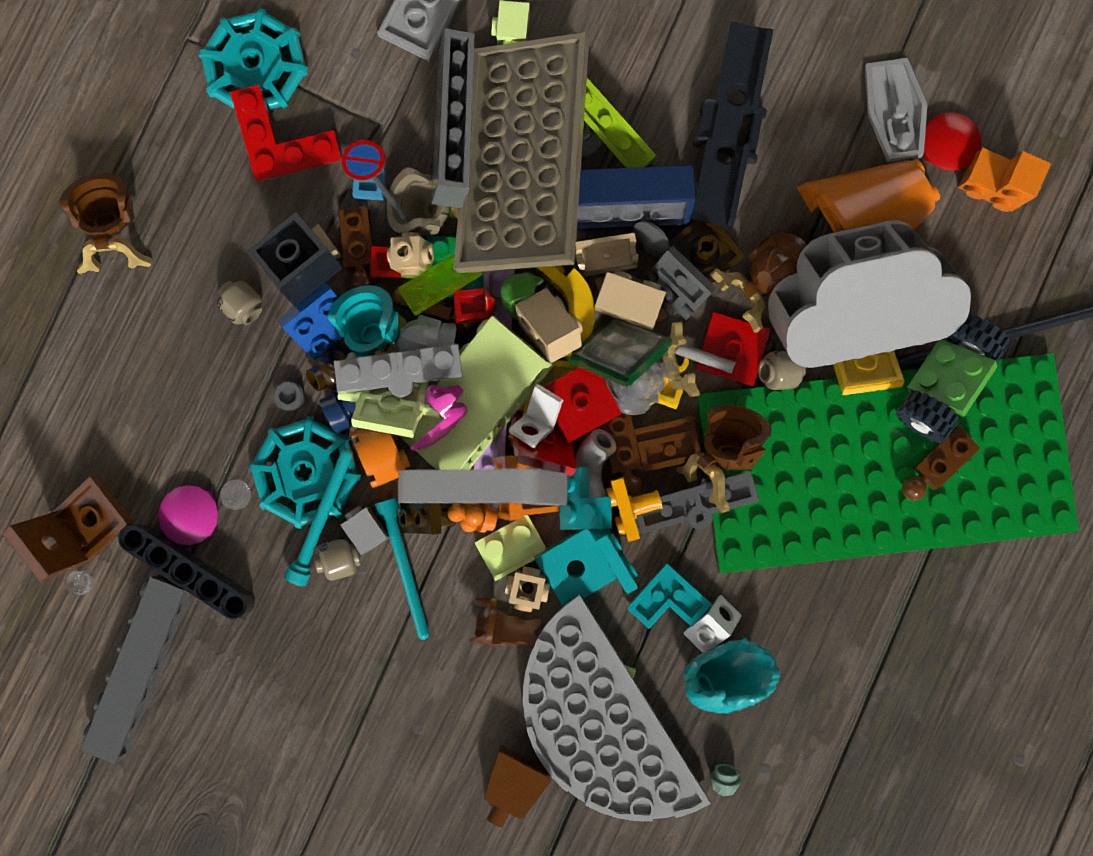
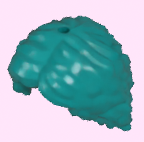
M747 638L733 640L726 644H721L714 649L702 652L691 660L683 670L684 682L686 684L685 692L689 701L699 709L707 712L728 714L754 706L755 703H759L770 696L777 688L776 684L779 682L780 669L777 667V661L769 649H764L756 642L751 643Z

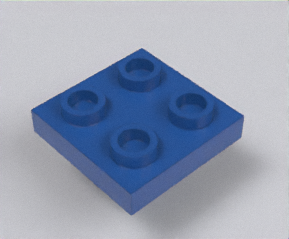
M326 282L278 320L281 327L313 360L343 338L340 337L336 327L328 319V313L339 297Z

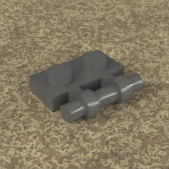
M674 246L667 250L644 278V280L661 286L660 290L666 292L664 299L671 305L669 308L675 314L678 312L685 320L716 289Z

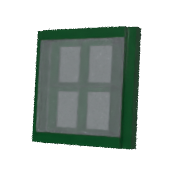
M613 317L609 318L583 341L581 347L572 351V355L568 359L574 365L627 387L637 381L669 350V347L672 345V339Z

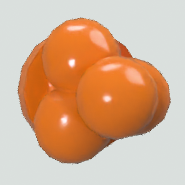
M464 503L463 506L461 504H453L447 511L449 519L453 522H460L461 528L466 532L477 530L478 532L485 533L486 531H493L498 518L497 508L491 507L489 503Z

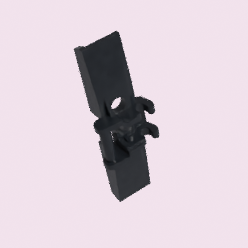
M732 21L730 23L715 99H706L701 103L699 114L702 115L700 130L694 135L693 146L700 147L701 144H705L695 194L696 199L691 216L692 220L731 228L734 225L746 165L756 164L758 159L756 149L762 119H765L767 109L758 106L774 29ZM733 90L741 91L745 101L741 104H734L729 100L728 94ZM742 117H751L746 143H744L743 147L737 146ZM717 152L726 153L731 161H720L717 157Z

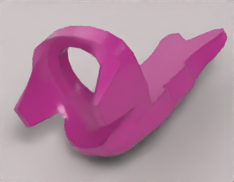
M431 385L426 389L425 396L428 402L444 419L420 438L410 448L412 451L421 450L438 442L454 429L457 422L467 414V406L464 403L456 402L463 392L459 385L450 387Z

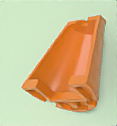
M918 159L912 161L902 160L810 181L797 187L810 212L812 213L820 208L834 233L891 220L903 221L915 230L934 210L935 202L940 199L938 189L929 183L924 175V166Z

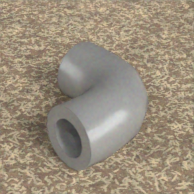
M594 429L582 442L575 454L576 467H589V498L608 497L601 479L602 468L605 461L616 451V443L613 437L602 429Z

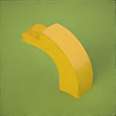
M561 265L536 267V272L562 294L568 306L569 316H575L582 327V332L580 333L582 343L592 334L595 322V304L587 282L575 268L566 277L564 275L565 269ZM572 352L563 356L568 362V357L572 355Z

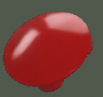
M954 112L943 113L933 118L926 126L923 158L926 162L947 171L965 169L971 164L976 152L981 149L979 129L965 115Z

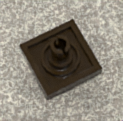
M695 220L669 241L670 247L674 246L712 284L715 280L710 276V273L715 268L726 273L745 257L721 226Z

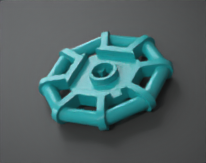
M258 8L256 12L226 19L223 16L219 19L220 24L205 47L199 50L198 57L202 59L208 86L207 94L211 98L215 97L235 109L230 93L225 90L228 85L232 84L239 89L260 85L263 93L270 90L274 95L265 98L268 110L279 107L286 108L288 100L302 78L308 75L309 70L305 66L298 29L289 27L269 15L266 9ZM254 25V29L249 30L250 33L247 34L235 33L234 29ZM267 26L280 34V36L273 39L263 33V28ZM229 33L231 38L222 52L217 51ZM289 44L293 63L284 62L281 48ZM259 56V64L256 67L248 68L249 64L246 60ZM215 61H221L225 70L224 75L219 79L217 77ZM284 71L291 72L278 92L274 86Z
M307 416L305 420L275 429L271 427L267 431L268 435L253 463L249 464L248 468L252 472L260 499L259 507L294 524L295 528L302 529L303 526L313 522L318 509L305 513V504L319 499L322 500L335 468L332 454L338 449L340 453L345 448L351 449L349 444L351 439L347 434H337L333 429L316 421L313 416ZM304 432V439L301 442L287 445L283 438ZM315 433L333 444L324 449L312 442V435ZM277 444L281 449L278 454L279 457L272 466H266L265 464ZM353 456L343 478L345 480L337 493L328 518L334 516L338 518L343 514L342 509L357 481H361V475L358 474ZM302 464L312 469V473L309 474V479L306 481L303 477L297 476V472L301 470L300 465ZM264 471L272 472L277 489L272 494L270 493ZM281 496L293 500V502L297 503L296 512L276 502V500Z

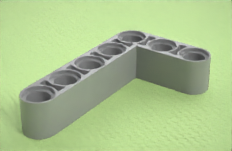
M541 469L400 470L398 476V503L567 505V474Z

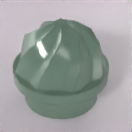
M718 764L710 774L712 788L718 795H733L740 786L739 771L734 766Z

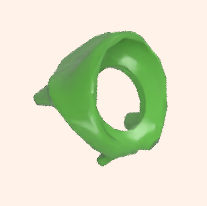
M526 271L509 275L503 282L500 299L507 314L513 319L518 320L515 305L518 304V301L525 300L535 294V288L543 282L541 277Z

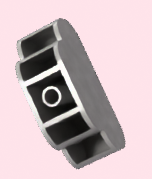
M891 220L823 235L811 241L799 255L797 273L784 278L771 292L768 302L769 319L790 359L799 366L813 368L944 339L956 332L966 321L970 311L971 293L965 281L937 249L927 246L909 224L903 221Z

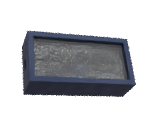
M693 165L581 170L577 231L634 229L636 223L642 220L652 222L659 228L689 226L696 199Z

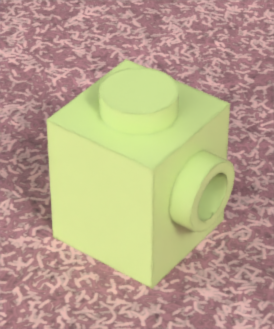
M500 0L498 17H493L492 36L497 37V45L528 40L529 3Z

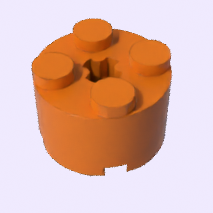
M364 428L350 432L352 439L359 438V441L355 442L354 445L367 476L374 475L376 479L370 482L372 488L397 479L400 470L410 467L404 449L398 451L394 441L398 440V435Z

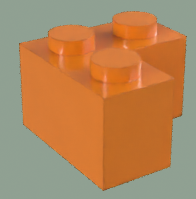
M981 148L976 152L971 164L967 166L958 188L966 191V194L971 198L987 200L993 203V206L998 210L1012 212L1037 197L1051 163L1024 151L1010 160L988 149Z

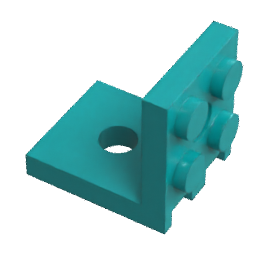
M579 529L534 556V559L563 606L579 593L584 599L615 579H618L627 594L638 588L633 580L638 575L624 553L618 555V552L623 549L610 529ZM573 560H579L583 563V570L576 575L567 572V566Z

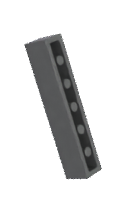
M447 28L444 30L438 54L431 204L462 208L469 191L475 34Z
M162 575L152 576L142 585L140 590L142 599L138 608H135L129 617L128 625L131 626L127 636L121 639L117 647V653L119 654L117 661L106 674L105 682H107L104 693H101L97 698L93 708L96 711L92 722L88 723L82 734L84 743L80 751L113 764L124 759L128 754L191 596L190 593Z

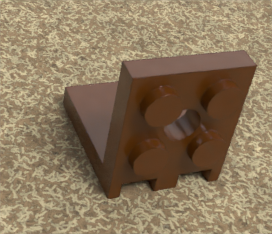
M98 474L86 479L52 513L10 525L3 532V535L41 583L88 564L119 536L120 531L124 527L131 525L134 521ZM90 510L97 516L96 524H93L89 519Z

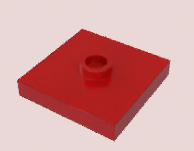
M713 312L701 350L736 363L732 374L697 362L695 370L753 387L771 329L763 327L755 333L750 323Z
M581 367L543 387L563 399L556 422L568 443L622 414L603 377Z
M515 414L511 421V426L523 416ZM555 425L553 431L535 447H531L512 435L514 455L517 456V463L547 471L566 473L567 476L571 477L574 475L577 468L573 443L567 442L559 426ZM523 426L521 428L527 435L534 436L538 434L537 430L531 426Z

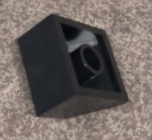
M297 212L248 250L294 307L342 269V266Z

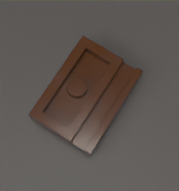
M693 416L634 429L643 472L686 463L691 455L701 452Z

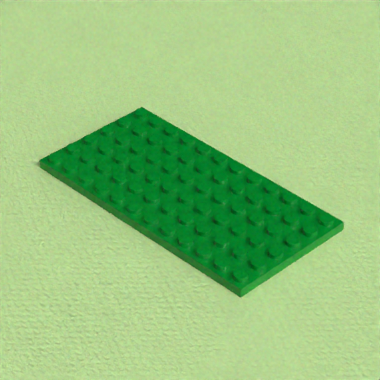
M1054 353L999 359L996 370L965 417L954 413L958 416L959 420L955 427L960 426L981 449L939 489L933 490L927 485L926 495L917 501L909 500L903 495L902 484L909 477L919 476L912 467L938 442L930 441L928 437L923 438L919 433L911 431L910 427L904 426V422L898 420L895 413L909 393L907 387L919 369L901 371L904 378L903 387L842 395L837 378L801 382L798 387L786 390H772L765 386L699 394L697 396L704 454H709L704 447V440L706 439L704 435L708 425V412L713 407L734 405L751 409L762 415L769 422L772 429L770 437L762 445L766 451L751 470H726V468L720 467L725 478L751 471L760 501L732 508L724 513L718 512L713 514L712 526L718 573L1079 532ZM706 474L707 483H711L710 476Z

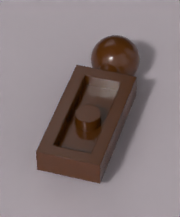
M367 206L338 210L345 268L347 271L356 270L351 278L352 287L374 286L375 279L370 278V271L367 270L370 267V247L374 246L369 209Z
M404 288L403 292L394 290L392 302L397 307L442 322L455 323L456 329L461 333H470L477 326V322L456 323L455 311L448 308L450 303L433 297L430 302L421 299V293L408 288Z
M630 409L621 411L622 414L602 424V428L613 437L616 443V451L609 457L612 475L622 473L627 494L632 498L639 495L642 490V481L633 472V470L642 469Z
M960 426L955 427L944 443L935 445L912 467L919 476L909 477L903 482V495L909 500L917 501L926 495L927 485L933 490L939 489L981 448Z

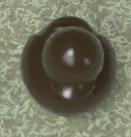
M329 348V357L320 355L314 359L312 368L306 370L307 379L314 390L320 391L324 388L332 391L337 390L334 361L346 360L348 352L345 349Z

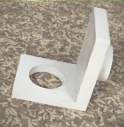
M537 385L534 387L526 414L510 427L509 433L531 447H535L553 431L563 399ZM523 426H531L537 430L538 434L534 436L527 435L521 428Z
M719 595L708 613L701 617L693 627H688L683 634L701 652H706L716 647L732 634L741 618V614L722 595ZM719 607L727 610L731 618L730 621L725 620L721 616Z

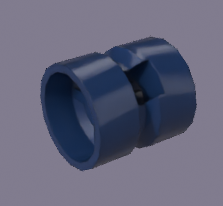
M335 392L319 400L328 422L337 434L353 426L352 416L356 408V402L338 400V394Z

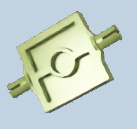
M413 382L411 393L405 397L394 396L388 387L338 393V400L356 402V408L352 416V425L354 427L413 438L418 422L422 419L423 415L442 418V415L431 404L426 403L425 391L429 387V382Z

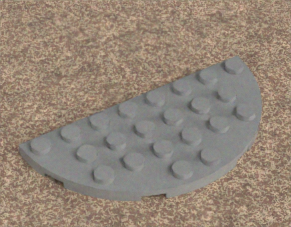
M579 593L561 607L545 625L531 651L523 683L524 716L528 736L541 764L566 792L569 791L572 795L585 802L586 806L620 819L650 822L653 819L672 816L678 818L696 812L711 804L707 794Z

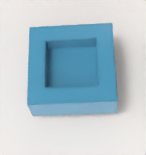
M383 169L382 173L378 175V177L384 185L386 174L385 169ZM373 179L366 182L353 180L352 196L354 199L384 200V194Z

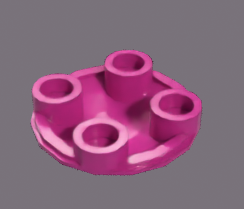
M186 485L175 488L165 496L160 505L158 515L160 527L169 539L178 544L193 545L211 537L215 532L218 520V509L214 496L211 492L196 486Z

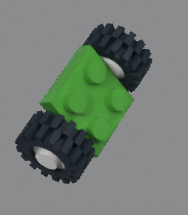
M969 314L964 324L952 335L946 337L947 341L938 340L908 385L909 393L895 413L898 420L904 422L903 425L910 427L914 433H919L921 437H928L933 442L944 443L959 421L958 416L954 413L965 417L996 370L999 359L1010 344L1009 337H1005L1006 333L999 331L997 325L992 326L989 324V320L985 319L983 321L980 316L975 315L973 317Z

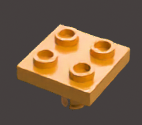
M623 478L610 481L612 487L606 490L608 497H611V507H618L620 516L615 518L620 537L626 536L628 542L640 539L635 519H637L636 515L663 509L658 490L631 498L627 494Z

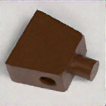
M501 745L484 795V800L493 805L487 820L495 826L503 827L509 814L523 819L549 785L552 776L549 775L544 767Z

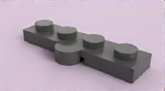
M751 471L725 478V496L730 509L760 501ZM707 483L660 497L663 509L636 515L641 533L688 521L693 528L698 530L709 527L713 521V514L720 512L716 504L709 502V497L713 492V483Z

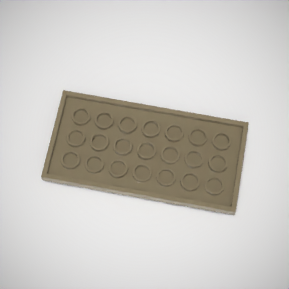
M586 32L474 49L470 181L468 194L463 207L459 208L453 267L458 273L572 265L575 263L589 37Z

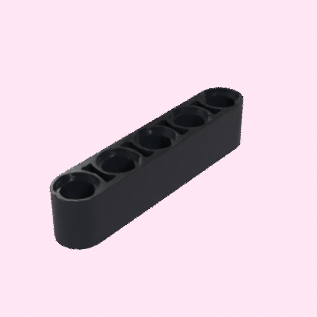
M146 524L129 525L120 531L118 542L124 551L229 619H238L253 610L255 599L251 592ZM136 530L142 536L139 546L133 541V534ZM160 547H163L167 552L165 562H161L158 558ZM186 563L193 570L190 579L186 578L182 572V568ZM210 580L217 583L218 591L216 595L210 594L207 589V584ZM235 596L243 601L241 612L236 611L232 606V600Z

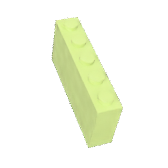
M494 316L484 320L479 325L474 339L460 349L463 377L443 379L437 384V386L441 387L459 385L463 392L456 402L464 403L468 409L464 418L459 420L456 427L446 436L429 447L415 450L436 470L471 469L531 395L534 387L540 384L554 366L504 322ZM423 415L422 419L418 422L413 438L399 436L412 447L420 438L443 420L444 417L442 416L439 419Z

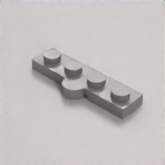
M458 344L334 361L336 386L339 394L388 387L394 396L405 397L411 393L413 382L421 383L463 377Z

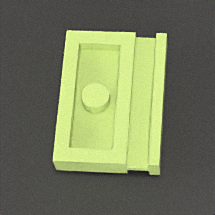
M525 515L523 519L515 520L475 542L495 581L535 560V555L547 549L529 515Z

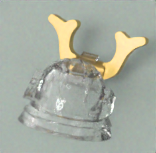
M681 322L672 323L671 335L669 339H672V345L662 356L664 362L660 363L657 361L631 386L624 387L603 377L622 413L638 415L650 409L651 405L659 401L658 394L665 387L666 377H668L669 385L673 389L685 390L690 397L699 396V390L695 384V374H685L682 379L675 357L677 346L686 344ZM634 346L628 349L642 356L647 352L645 346ZM620 356L613 363L629 369L635 361Z

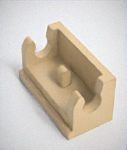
M635 233L576 242L575 256L578 272L583 277L606 274L607 272L613 273L615 270L637 269L638 254H636Z

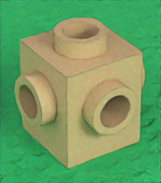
M405 232L402 233V237L391 238V247L387 251L390 268L399 272L401 277L418 278L423 274H432V263L434 260L433 244L420 237L419 233Z
M523 566L522 571L516 570L514 577L508 576L505 594L510 595L509 603L515 604V609L532 612L533 608L539 609L541 601L547 602L550 584L545 583L546 577L540 575V569ZM524 583H532L534 589L531 593H525L522 590Z

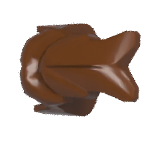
M475 598V605L485 608V611L479 614L475 628L476 637L470 638L469 642L486 644L491 647H501L502 644L510 646L523 644L531 648L534 647L537 640L535 632L541 626V619L520 620L518 616H506L505 612L496 610L498 599Z

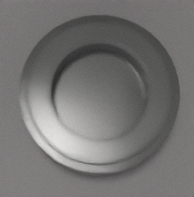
M287 380L275 387L273 399L279 408L294 411L304 403L305 392L300 384Z

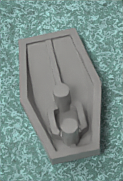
M908 58L865 64L867 113L887 163L921 158L924 154L928 104Z

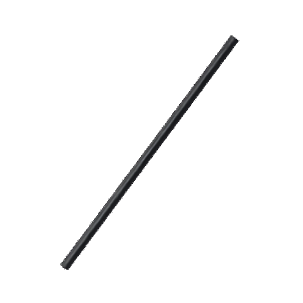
M1093 305L1000 329L999 331H1004L1006 333L1005 337L1012 339L1092 318ZM934 347L898 356L897 360L900 368L924 362Z

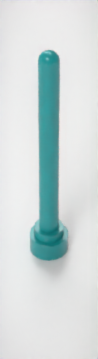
M349 448L343 449L340 453L298 559L294 560L287 567L284 579L292 584L306 586L311 575L308 564L353 456V452Z
M397 498L374 504L376 515H380L381 521H385L417 636L419 639L425 640L429 637V630L396 516H399L397 511L400 509Z

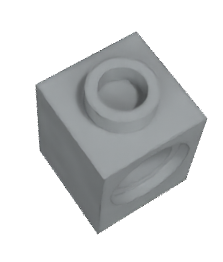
M360 506L356 507L345 515L347 521L341 524L361 555L368 553L389 538L388 532L371 507L364 508L363 510Z

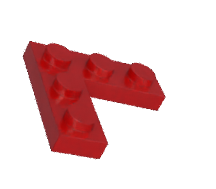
M256 85L230 92L256 182L341 161L342 155L334 130L277 144L262 87Z

